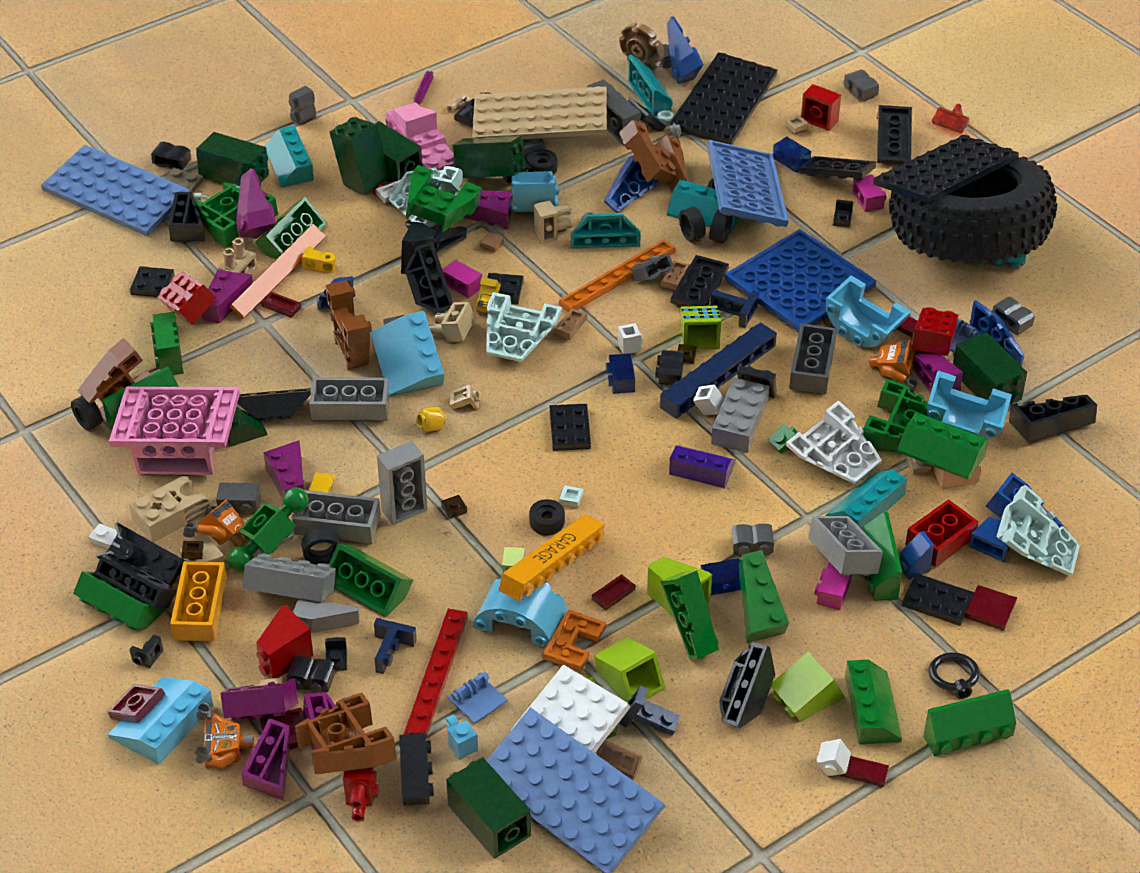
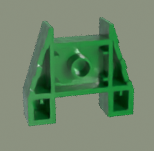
M417 165L411 174L405 219L408 220L411 215L441 225L440 231L444 232L454 222L463 220L465 215L473 214L479 205L482 187L466 182L459 193L453 195L432 187L434 170Z
M223 182L224 190L203 203L197 199L195 202L202 224L216 242L227 248L233 244L235 238H239L236 221L240 188H237L235 184ZM266 193V200L269 204H272L274 214L277 216L276 198Z
M886 379L877 407L892 411L888 421L869 415L863 428L865 439L870 441L875 449L897 451L907 423L917 412L927 416L928 402L924 400V396L918 393L916 395L912 393L908 386Z

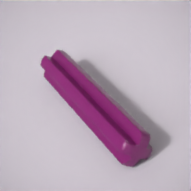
M432 71L425 72L415 93L414 103H422L434 77Z

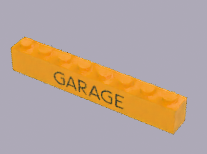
M584 514L502 574L498 591L519 602L526 596H530L534 590L539 589L546 581H550L554 575L561 573L566 566L571 565L574 560L582 557L586 551L591 550L594 545L600 543L605 535L603 532L605 524Z

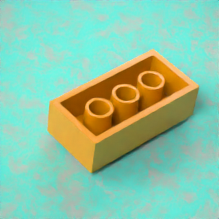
M183 562L170 623L173 640L215 641L227 581L224 562Z

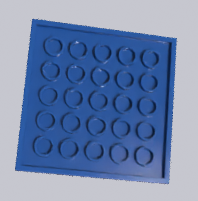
M801 229L725 273L724 278L747 296H750L752 291L758 292L759 304L798 332L801 323L814 325L827 315L826 298L851 275L866 284L864 293L876 286L874 278Z

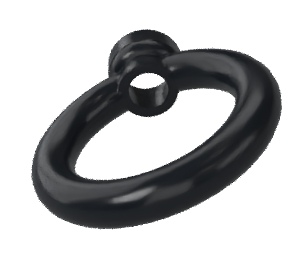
M950 652L941 654L932 660L929 666V676L938 687L954 692L958 699H965L972 694L971 687L979 680L980 670L977 663L969 656ZM958 661L970 668L971 676L966 681L959 679L954 683H950L939 677L937 668L944 662Z

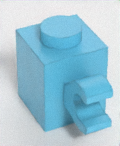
M454 715L447 717L446 721L449 723L446 725L448 745L460 760L478 751L477 734L468 721L465 720L459 723Z

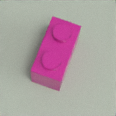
M873 174L865 176L862 180H853L852 192L864 212L883 209L887 199L885 191L881 187L873 185Z
M456 259L443 268L448 287L470 298L480 290L482 278L480 272Z
M829 562L827 569L823 568L821 572V584L817 583L814 595H817V604L841 610L852 575L844 576L840 574Z

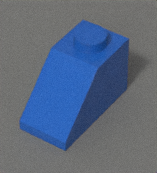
M923 531L900 552L899 561L902 573L905 574L908 580L912 579L915 573L923 575L930 572L934 544Z

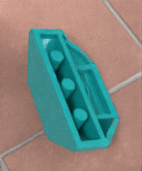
M623 213L588 214L571 232V249L640 246L641 231Z

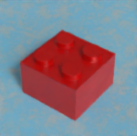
M812 84L803 93L801 117L809 124L830 131L839 121L841 94Z

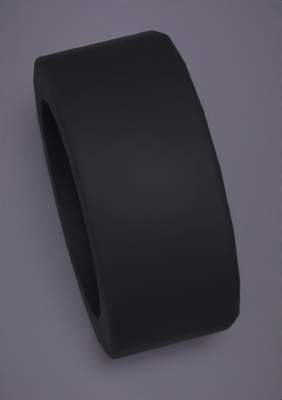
M693 206L680 211L679 224L684 237L690 242L703 238L706 234V226L700 210Z
M719 208L716 210L710 225V240L724 243L727 240L732 227L733 215H724L720 213Z
M317 528L309 531L303 537L301 544L305 560L314 565L329 564L337 545L340 544L338 534L332 529ZM318 543L332 544V546L325 550L316 551L311 549L312 546Z

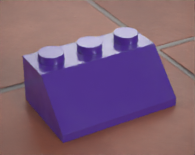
M675 445L670 457L669 475L725 488L736 459Z

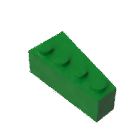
M763 551L743 554L739 563V573L743 596L742 605L744 607L746 643L784 634L788 628L789 621Z

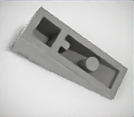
M299 598L293 611L310 628L312 633L360 623L358 607Z

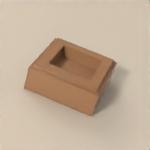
M488 232L480 241V247L496 252L504 242V239Z

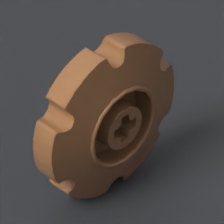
M635 22L629 24L621 31L622 36L619 37V44L622 53L627 56L628 62L629 55L632 54L644 62L652 71L662 64L664 48L662 42L656 38L657 34L651 28L644 24L639 26Z

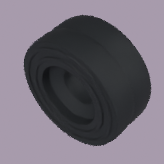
M538 149L528 155L527 163L531 166L528 171H552L553 175L556 173L557 156L554 152Z
M82 395L71 401L72 412L78 423L85 430H91L103 422L102 414L95 401L89 404Z
M551 499L535 502L529 511V523L532 530L541 535H553L561 531L565 524V510L563 506ZM549 515L552 516V518L543 519L542 516Z

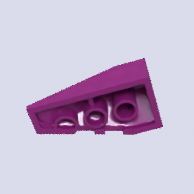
M252 168L241 176L237 228L240 237L257 239L276 225V219L272 204L267 202V194L262 192L260 188L261 182Z

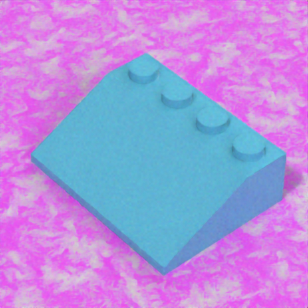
M424 311L407 314L370 332L383 378L389 379L390 396L443 385L444 372Z
M162 677L153 686L162 688L166 693L139 723L121 720L111 730L108 737L149 760L160 764L200 721L196 716V713L199 711V705L207 703L211 708L213 707L210 689L195 681Z

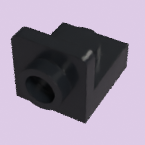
M836 200L833 226L850 228L853 201Z
M154 634L149 641L144 643L142 649L131 646L129 649L132 661L139 666L143 665L148 668L152 667L164 651L161 637Z
M325 638V660L334 662L336 671L347 670L346 638Z

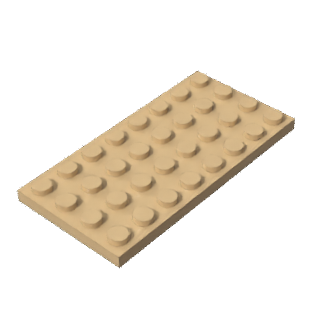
M606 87L475 94L472 138L521 136V140L607 135Z

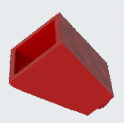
M286 605L280 608L256 642L258 651L256 655L260 663L258 668L261 674L269 679L280 678L288 673L294 656H306L309 658L314 656L310 628Z

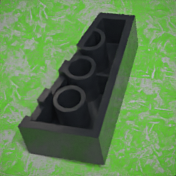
M1087 394L1063 397L1061 401L1046 399L1045 403L1035 404V401H1029L1026 405L1018 406V403H1013L1010 405L1009 422L1028 443L1096 423L1097 404Z

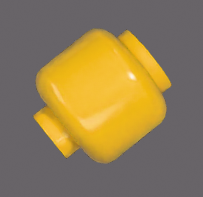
M437 406L425 407L417 414L416 422L418 427L424 432L439 431L446 422V415Z

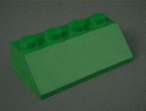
M303 197L294 203L276 221V225L265 232L255 243L266 256L277 260L312 224L321 230L327 222L307 198Z
M167 366L128 387H179ZM125 388L102 399L107 427L111 431Z
M916 412L907 423L897 452L969 480L985 458L987 439Z
M884 512L862 527L867 536L883 551L879 573L865 576L869 577L868 591L872 593L874 601L898 600L902 578V569L889 514Z
M338 544L329 563L330 568H336L334 588L384 616H388L406 598L413 579L348 544Z
M82 571L73 592L74 595L80 598L79 601L94 605L95 610L99 612L109 613L111 615L110 618L127 623L126 626L133 630L148 628L167 609L152 607L96 576L94 572Z
M869 659L848 660L845 679L858 743L902 742L887 671Z
M1009 689L928 709L923 736L933 756L948 754L951 751L968 749L971 746L987 744L994 740L1007 739L1013 736L1016 727V717Z

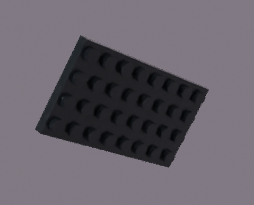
M718 52L670 122V126L673 123L675 125L679 124L682 132L732 145L777 76L778 70Z
M960 135V137L950 140L944 145H940L921 156H916L914 159L874 177L873 185L931 203L1019 159V152L1013 151L1011 148L1000 147L995 143L984 142L982 139L971 138L969 135Z

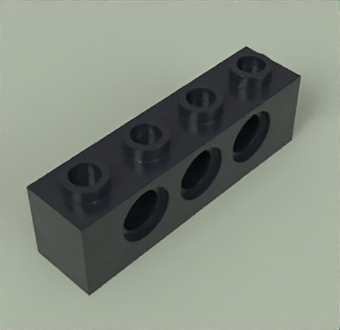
M101 555L94 572L96 576L154 608L169 609L177 590L115 556Z

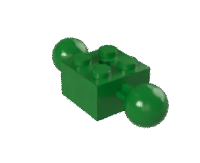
M294 487L287 490L283 496L284 505L280 509L265 502L238 530L249 542L244 547L238 546L229 552L228 564L231 569L236 572H244L245 564L254 559L253 554L258 549L265 554L273 553L277 550L281 541L291 535L296 525L288 517L292 513L304 511L309 503L308 494L303 489Z

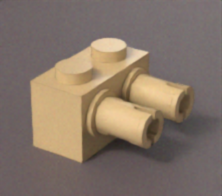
M551 201L534 204V232L541 244L556 241L558 230L571 228L569 217L557 220V217L571 214L569 203L561 206H554Z
M235 238L233 240L234 249L226 248L223 251L224 262L219 265L218 270L251 274L257 268L256 254L245 250L242 238Z
M453 302L447 313H436V324L431 323L429 326L431 334L445 335L447 342L464 341L475 321L470 302Z

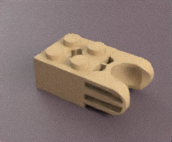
M182 476L129 503L132 520L152 542H155L186 526L187 521L204 513L206 508H209L210 502L202 493L188 496L192 492L193 484L188 477Z

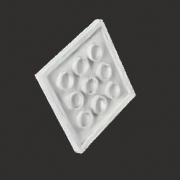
M565 665L559 669L530 705L532 709L594 753L630 709L627 702Z

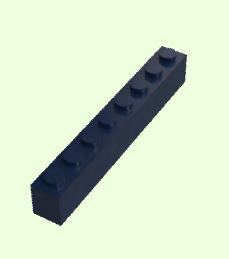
M761 322L751 327L745 334L739 336L731 344L726 345L724 349L714 354L695 370L689 372L687 376L677 381L669 389L664 390L660 394V408L674 418H679L696 405L693 400L699 387L715 385L717 389L737 375L739 365L749 366L776 346L777 332Z

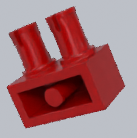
M373 767L344 771L346 805L352 807L351 818L353 821H364L366 806H373L374 797H378L377 771H374Z

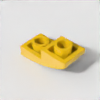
M315 472L309 491L330 493L335 475Z

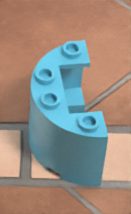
M552 171L519 172L512 176L513 213L534 212V204L551 201L552 205L558 206V199L555 195H559L558 185H556V176H553Z
M851 275L826 298V312L840 336L856 346H878L909 317L911 311L895 303L891 308V312L888 313L863 297L866 284Z
M937 371L927 404V416L987 440L996 437L1003 429L1012 394L993 389L989 400H985L952 389L956 376Z
M496 578L474 619L473 628L493 632V620H497L498 622L516 625L520 628L531 629V643L546 647L567 612L565 601L561 595H556L551 590L552 586L545 582L539 589L534 590L530 596H526L519 602L498 591L501 578Z

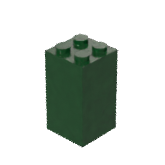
M352 117L329 132L344 186L367 193L390 179L377 124L358 117Z
M380 121L375 123L377 124L390 179L386 180L391 184L399 181L406 172L414 171L417 165L422 166V149L420 145Z
M213 132L196 148L198 175L203 176L205 179L221 184L227 182L240 186L241 176L251 168L255 170L260 182L269 175L267 148L264 146Z
M521 136L464 138L453 144L455 168L462 170V178L515 176L523 171L526 166V160L523 157L524 142L521 140Z
M987 332L956 344L953 365L963 372L962 382L976 397L989 400L992 390L996 389L1012 394L1009 405L1022 400L1027 371Z
M484 757L469 763L467 767L452 773L446 779L448 806L494 859L531 837V810Z

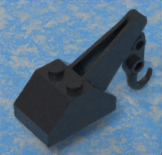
M406 221L405 226L408 230L402 239L401 274H406L405 269L414 253L415 247L433 241L438 255V253L458 241L467 238V228L463 226L450 227L446 231L441 232V226L439 225L429 227L421 222Z

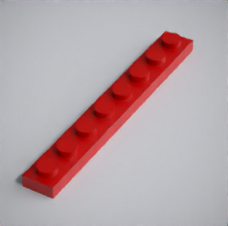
M447 609L403 735L426 733L427 738L468 619L467 611Z

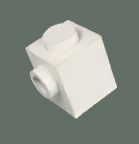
M636 323L618 326V345L622 354L640 352L643 337Z
M708 385L698 388L693 401L704 416L719 413L724 397L715 385Z
M841 739L822 742L816 763L827 777L845 774L851 752Z

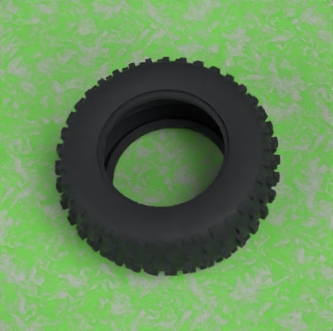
M1023 156L931 203L891 191L889 214H892V226L895 227L898 239L902 240V244L908 245L910 250L917 249L916 252L918 254L925 253L929 258L935 256L941 261L948 259L954 263L957 261H965L967 264L970 262L982 264L983 261L995 263L1000 259L1007 261L1010 257L1019 258L1021 254L1027 255L1031 250H1037L1038 245H1043L1044 240L1048 238L1053 228L1054 218H1056L1058 203H1056L1057 197L1055 196L1056 191L1048 171L1043 170V166L1037 165L1036 161H1028V158Z

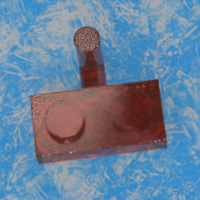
M959 103L954 106L952 111L939 106L932 119V123L960 134L964 132L969 122V117L963 115L962 106Z

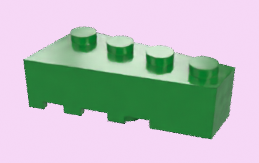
M175 311L153 314V322H150L152 333H155L152 334L153 345H156L153 346L154 355L158 357L155 359L156 369L161 370L168 366L173 375L183 374Z
M698 571L681 572L660 581L689 659H700L718 651L719 642L713 629Z

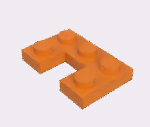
M568 609L543 651L542 659L562 666L565 665L568 668L581 672L589 659V651L574 647L573 645L578 636L598 642L606 629V622Z

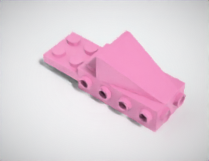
M415 102L386 111L385 124L421 146L422 166L429 169L436 168L438 171L444 170L445 166L455 167L454 154L446 145L445 135L441 134L437 127V114L435 110L422 108Z

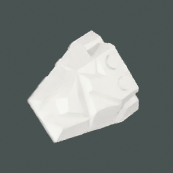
M840 401L829 407L825 411L823 419L804 435L798 432L785 444L799 458L853 484L860 481L882 461L871 442L865 439L863 429L855 423L853 413Z

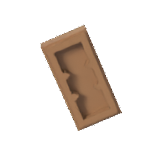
M674 260V266L671 270L667 271L661 281V287L672 290L677 288L690 266L689 264Z
M571 308L554 328V334L570 340L587 320V314Z
M604 740L596 754L620 772L631 777H636L643 756L607 740Z

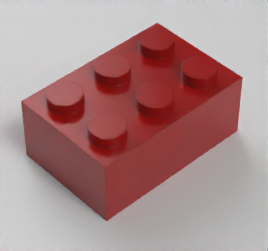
M181 271L173 277L172 282L167 287L161 290L157 298L172 312L175 311L176 315L193 325L217 297L204 284Z
M933 307L922 308L915 327L912 349L949 356L959 314H955L952 311H938Z
M948 499L908 528L905 545L907 546L923 531L934 544L931 564L936 567L970 542L971 534L978 527L979 521Z

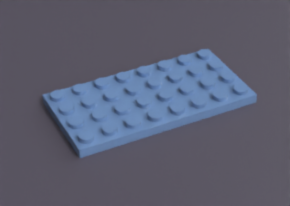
M709 140L707 149L720 213L727 216H739L742 219L756 220L759 223H771L777 227H787L789 220L773 154Z
M87 145L82 146L41 185L43 191L145 236H148L170 215L175 192H190L189 189Z
M531 707L486 760L531 810L532 820L603 873H613L665 808V804Z

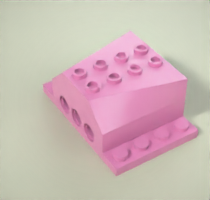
M126 387L109 439L110 447H130L137 474L214 475L215 448H226L240 395L239 387Z

